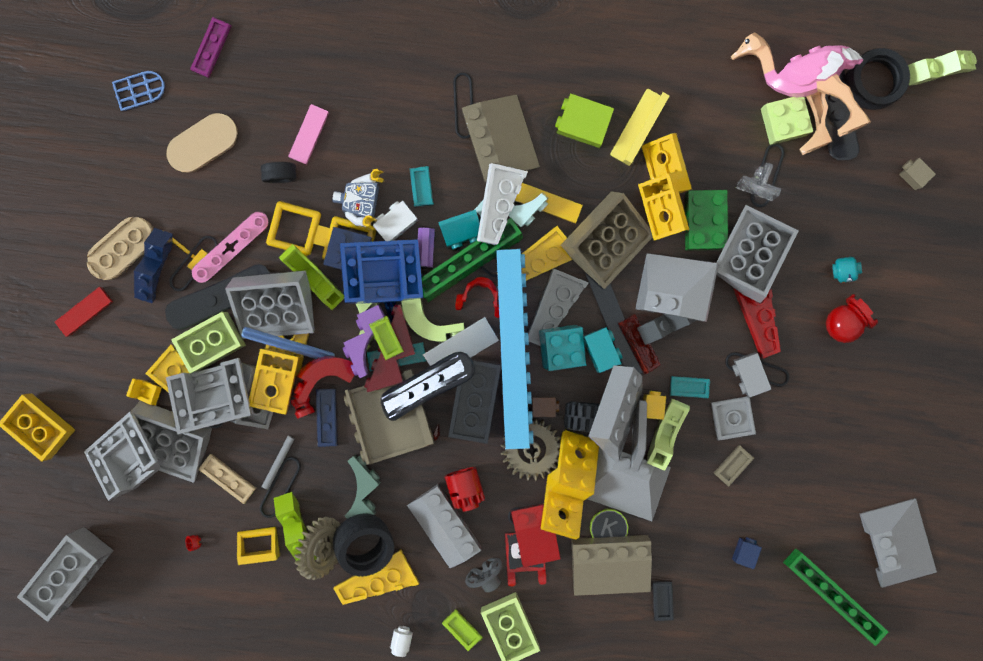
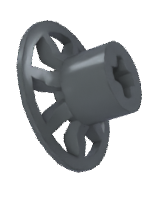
M494 557L483 562L482 571L478 568H473L468 573L465 580L468 587L477 588L482 586L485 592H492L499 587L501 580L497 575L502 569V561Z

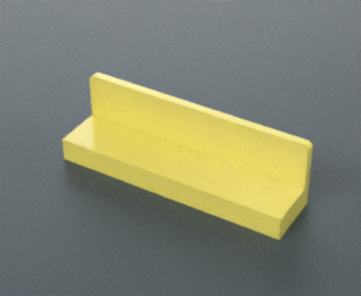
M650 89L645 91L610 153L612 157L628 166L631 165L668 100L669 95L663 92L660 96Z

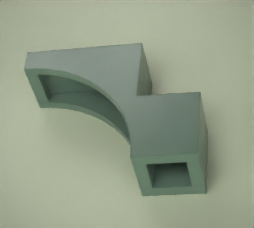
M355 454L347 462L351 465L356 476L357 494L354 504L345 515L346 518L363 513L375 515L376 506L369 499L366 500L365 497L381 483L379 481L380 476L374 470L370 471L366 466V461L363 462L361 456Z

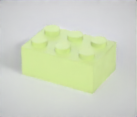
M221 312L171 339L190 374L201 371L246 346L228 312Z
M516 592L481 607V615L502 661H519L540 651L537 638Z

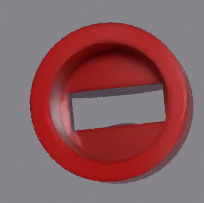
M197 535L187 536L185 539L187 550L194 551L199 549L202 543H199L201 538Z

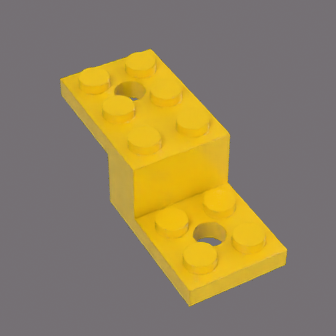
M672 133L642 145L651 180L638 184L654 240L689 230L679 194L692 188L677 135ZM663 153L666 155L665 163H663L661 160V156ZM665 211L669 215L668 221H666L663 216Z
M309 333L295 334L290 340L307 345ZM267 344L264 349H260L249 396L250 407L286 415L295 376L301 370L304 355ZM270 385L276 388V394L273 397L269 396L266 392L267 387Z
M567 430L562 432L558 468L547 477L541 530L572 539L579 538L583 501L592 496L595 489L599 446L591 438ZM575 450H579L582 453V458L577 457ZM559 510L565 513V520L560 518Z

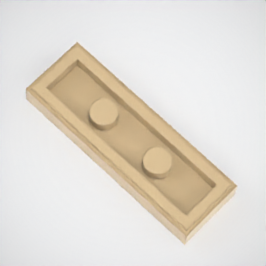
M210 454L198 469L243 504L247 502L256 490L255 486L213 454Z

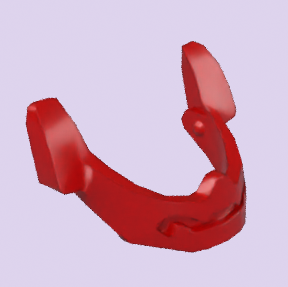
M477 277L467 284L463 294H457L455 308L456 310H462L467 295L472 288L476 286L488 287L494 296V316L500 318L498 289L492 280L485 277Z

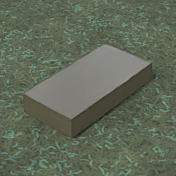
M738 445L716 469L714 474L729 487L752 462L754 457Z

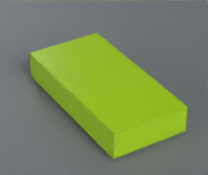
M387 316L369 324L385 360L404 352Z
M457 609L442 622L467 651L482 639L478 631Z

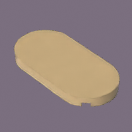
M220 113L207 116L170 141L167 147L168 162L174 169L181 172L192 173L199 170L235 145L238 135V128L235 122L227 115Z
M129 217L121 221L89 250L87 267L90 273L96 278L103 280H112L119 277L144 255V242L154 229L147 220L139 217Z

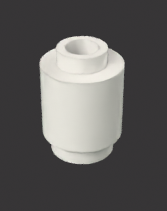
M399 626L394 629L390 647L393 655L405 657L407 652H409L413 635L409 627Z

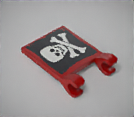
M505 533L508 586L516 585L515 572L538 571L539 584H546L545 563L523 568L516 533Z

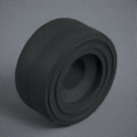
M271 162L261 165L262 182L287 183L295 181L297 178L296 165L294 163Z

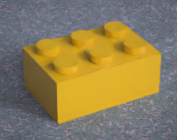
M32 393L22 394L0 420V427L42 462L52 459L75 431L72 426Z

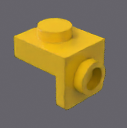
M133 378L126 396L156 406L162 387L146 380Z

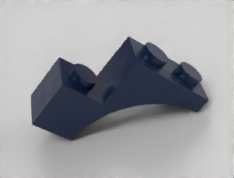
M154 228L145 240L144 257L134 270V298L152 304L155 301L160 273L172 249V233Z

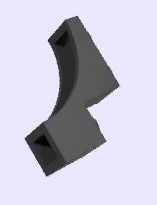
M663 314L637 327L645 345L697 320Z

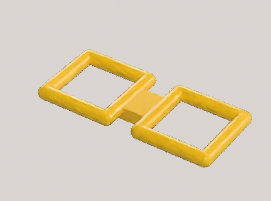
M279 201L275 207L266 241L267 245L287 250L292 245L291 243L275 239L283 210L312 217L305 247L295 246L306 256L311 254L313 244L323 246V260H325L333 227L338 228V225L367 232V236L372 237V242H374L377 230L375 227L371 230L368 227L355 226L350 220L337 216L332 218L330 228L319 225L320 212Z

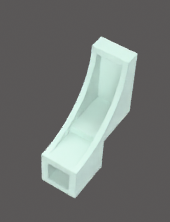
M541 193L537 198L526 204L514 205L508 216L520 227L524 225L528 227L535 219L533 215L537 211L541 212L548 205L546 201L549 198L544 193ZM483 201L474 209L480 216Z

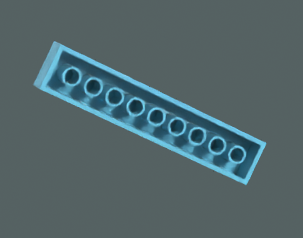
M520 249L497 250L506 449L530 448V444H533V431H529V424H533L532 411H528V404H532L531 392H527V384H531L530 372H526V365H530L529 352H525V345H529L528 333L524 332V326H528V314L523 311V307L527 306V294L523 293L522 287H526V274H522V268H525V254H521Z

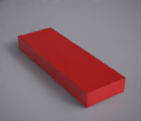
M98 287L57 319L55 324L66 337H69L113 303V301L102 287Z

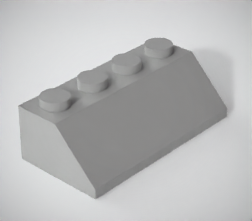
M439 483L407 505L449 568L467 561L481 551L480 543L458 511L453 508L452 502Z

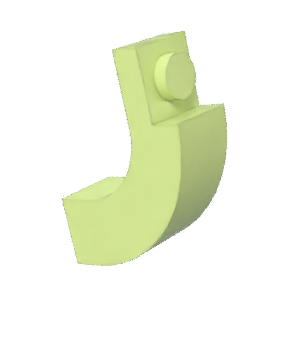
M421 298L401 301L403 313L409 326L417 334L428 340L446 341L447 333H450V337L465 329L464 323L446 326L432 324L424 314Z
M671 399L665 411L664 420H659L647 456V464L664 471L666 470L673 456V447L677 434L690 410V406Z

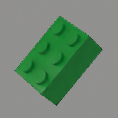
M727 190L687 191L685 193V216L689 230L685 231V251L723 250L728 240Z

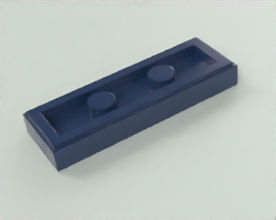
M316 389L318 447L338 446L336 389Z

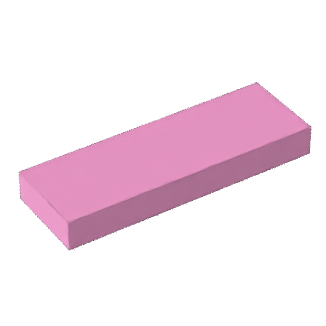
M312 104L310 105L288 156L289 158L306 165L308 164L329 115L328 111Z

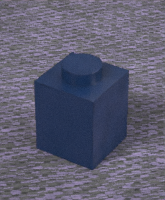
M746 537V539L739 538L732 560L737 564L755 569L762 547L757 544L755 539Z

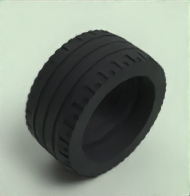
M885 48L873 49L862 54V63L848 70L846 75V85L850 87L857 104L864 109L877 110L888 107L898 101L906 92L910 83V70L906 60L896 51ZM869 62H879L891 71L893 89L885 97H876L863 87L861 70Z
M363 513L347 518L338 526L333 536V550L338 563L344 571L354 576L363 577L373 575L386 567L392 559L394 542L388 527L380 518L372 514ZM366 534L380 536L375 548L363 555H350L346 553L351 542L358 537Z

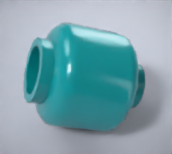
M852 256L838 258L835 264H832L834 279H837L840 283L857 281L858 274L862 273L861 262H857Z

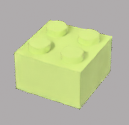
M791 97L771 102L761 108L770 145L801 138L813 132L804 97Z

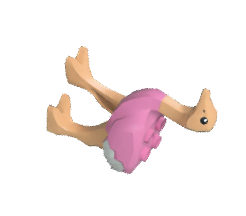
M754 32L746 37L743 44L731 56L732 60L746 55H756L761 61L767 85L776 92L789 97L807 98L814 114L816 131L813 137L800 148L802 155L832 142L825 126L828 110L825 94L840 99L850 111L848 121L837 130L839 137L871 123L866 113L855 101L850 87L839 78L843 69H853L855 65L861 64L863 61L860 54L850 47L842 45L824 46L822 48L821 46L814 47L809 50V54L803 57L800 54L791 58V62L778 74L775 70L770 46L763 37Z

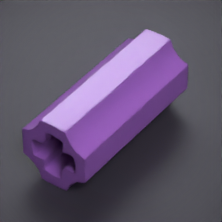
M418 228L420 267L433 268L435 229Z

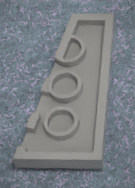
M552 269L528 331L529 342L540 346L539 330L558 327L573 303L579 298L580 293L586 288L588 282Z

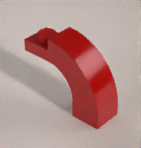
M324 356L310 361L297 374V377L301 378L302 382L296 385L293 397L305 403L316 382L325 376H337L350 383L354 377L351 368L353 363L336 356Z

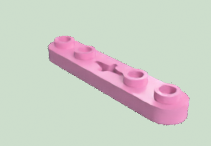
M259 211L252 213L203 257L192 269L194 280L201 283L208 281L268 226L266 214ZM238 240L234 245V251L229 250L225 254L222 253L227 248V242L231 244Z

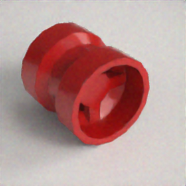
M309 396L305 403L298 399L290 401L291 405L295 407L297 419L315 412L313 406L309 403Z

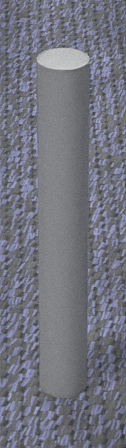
M287 436L262 485L264 489L269 490L295 438Z

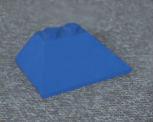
M418 240L340 243L345 303H385L423 298Z

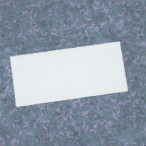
M484 317L426 352L423 356L430 366L454 352L467 353L471 358L499 340Z

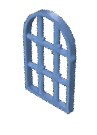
M152 71L141 72L112 82L121 111L153 103L160 99L165 91V82L162 77ZM146 74H154L158 77L147 79ZM143 76V82L131 84L130 79ZM161 80L162 87L149 88L148 83ZM128 82L129 86L117 89V83ZM146 85V92L134 94V87ZM161 90L157 97H152L151 93ZM131 91L132 96L120 99L118 92ZM149 95L150 100L137 103V97ZM128 100L134 101L135 105H131L125 108L122 107L121 102Z

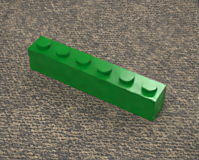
M512 218L507 220L498 245L475 241L423 276L422 289L424 298L430 302L497 257V250H507L521 241L523 235Z
M795 548L784 560L783 563L873 645L876 646L886 636L888 631L802 552Z

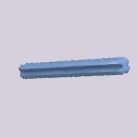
M244 327L241 336L243 338L315 359L324 356H335L332 352Z

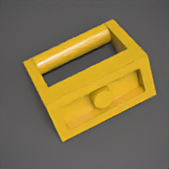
M276 527L237 532L238 565L274 561L280 557ZM271 535V550L245 553L244 538Z

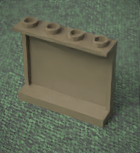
M412 370L404 371L402 374L404 381L414 376ZM397 384L368 393L367 388H364V386L345 390L344 401L347 407L350 406L351 414H349L351 424L356 427L355 438L357 443L361 444L362 451H360L362 461H366L367 465L435 444L423 404L396 421H390L386 418L380 404L381 396Z

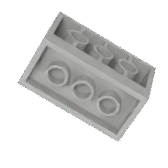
M85 527L69 533L63 538L17 598L49 622L69 608L114 550Z

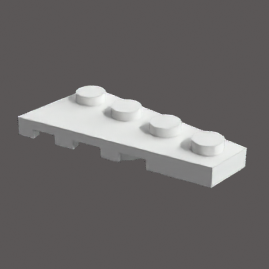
M493 163L489 164L477 241L498 245L506 226L508 215L514 207L513 203L521 190V184L523 179L526 178L528 171Z

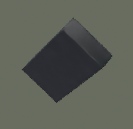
M652 581L654 621L674 620L672 581Z

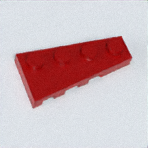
M733 287L760 358L764 359L781 352L778 329L775 327L774 317L776 315L775 309L772 306V290H769L766 298L759 303L743 295Z

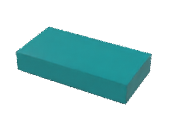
M429 166L410 168L414 207L434 205Z
M671 376L669 395L709 398L710 379Z

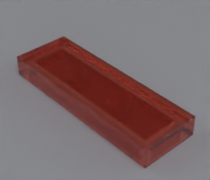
M631 315L619 322L618 324L643 373L647 374L659 367L661 364L651 344L645 345L637 329L641 325L636 315Z

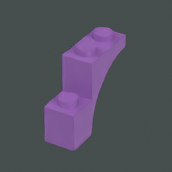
M380 305L357 314L358 319L356 323L360 331L364 330L365 333L343 342L345 345L343 351L347 358H351L353 363L351 365L352 371L359 378L369 375L366 366V350L370 339L374 335L369 324L385 317Z

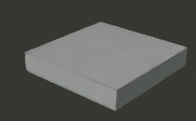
M748 396L710 402L718 441L756 434L751 402Z

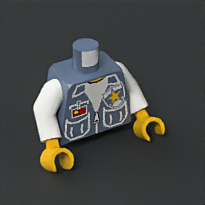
M374 169L370 174L363 175L352 180L351 183H347L345 192L334 191L333 202L342 204V211L345 213L346 218L355 226L374 229L371 226V222L377 221L374 217L379 193L378 183L375 182L382 183L384 179L379 178V175L384 173L381 170Z

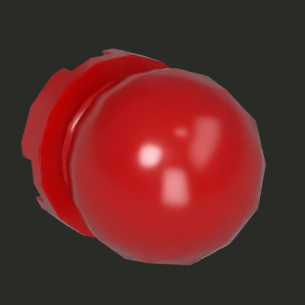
M855 294L846 299L847 305L834 308L827 316L826 330L836 341L842 343L853 342L862 336L865 327L872 329L878 324V320H873L871 317L873 311L861 298L856 300Z

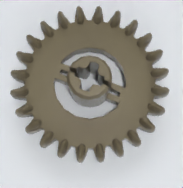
M535 418L533 424H529V431H533L534 436L541 438L546 446V453L540 461L537 462L536 458L540 455L541 448L534 441V437L532 445L534 448H537L533 454L534 461L530 451H527L529 448L523 449L525 456L530 459V463L522 460L518 449H506L505 443L501 444V447L506 449L501 452V455H507L503 462H510L507 469L514 468L513 475L520 472V479L525 474L527 481L530 480L531 475L537 481L539 474L544 479V472L550 474L551 467L557 469L554 462L559 460L557 455H559L560 450L558 448H560L561 443H557V441L561 437H554L557 430L550 431L551 424L544 427V420L538 424L537 418Z
M324 517L318 518V522L312 521L314 527L307 526L310 533L302 532L306 539H298L303 546L295 547L301 551L300 554L294 555L300 559L295 561V564L298 565L296 569L300 572V575L306 579H321L329 573V570L332 571L334 569V564L337 565L338 563L333 550V536L338 526H340V522L334 518Z

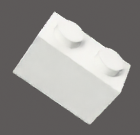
M398 201L389 208L391 211L386 215L383 213L376 218V223L373 224L385 241L397 239L418 222V219L403 201L400 203Z

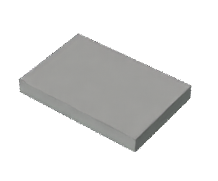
M641 400L633 419L631 471L637 472L640 469L646 452L647 403Z

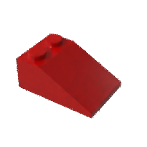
M544 503L511 510L523 568L560 560L556 534L541 530Z

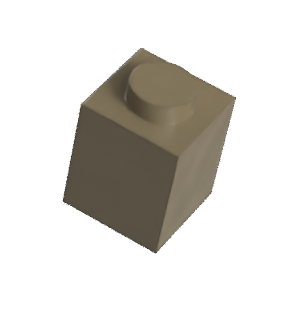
M920 158L913 161L911 159L902 166L904 170L899 174L914 190L923 188L936 175Z

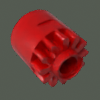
M476 467L464 468L444 476L454 509L462 508L463 512L473 510L479 507L478 503L485 500Z

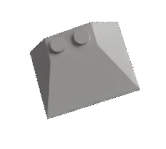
M647 253L635 309L707 322L719 264Z
M240 358L220 363L221 366L192 374L181 373L166 377L177 434L252 416Z
M133 411L126 414L84 451L108 501L136 489L160 469L159 462Z
M599 447L594 494L587 499L653 521L671 467L667 466L664 471L647 464V460L643 459L638 472L631 471V454L622 452L619 462H615Z
M916 498L859 513L864 531L870 534L879 566L875 570L881 588L937 572Z

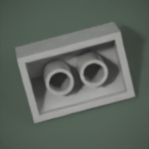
M241 363L249 399L256 366ZM272 385L268 386L267 394L271 397L275 396L276 388ZM250 407L252 416L232 421L240 425L268 429L273 412Z

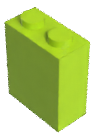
M570 93L569 99H564L561 108L564 110L563 116H558L555 125L558 128L557 134L600 148L614 108Z

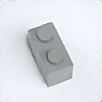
M754 352L733 360L735 365L732 368L735 375L740 376L742 383H739L743 394L750 398L771 390L758 353Z

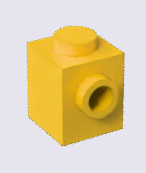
M649 391V395L644 394L643 401L647 403V418L664 420L666 396H661V392Z

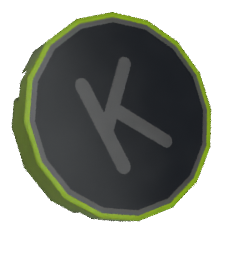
M607 508L597 512L590 522L592 538L627 536V520L615 509Z

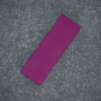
M212 17L190 68L191 71L207 78L210 77L232 27L230 24Z

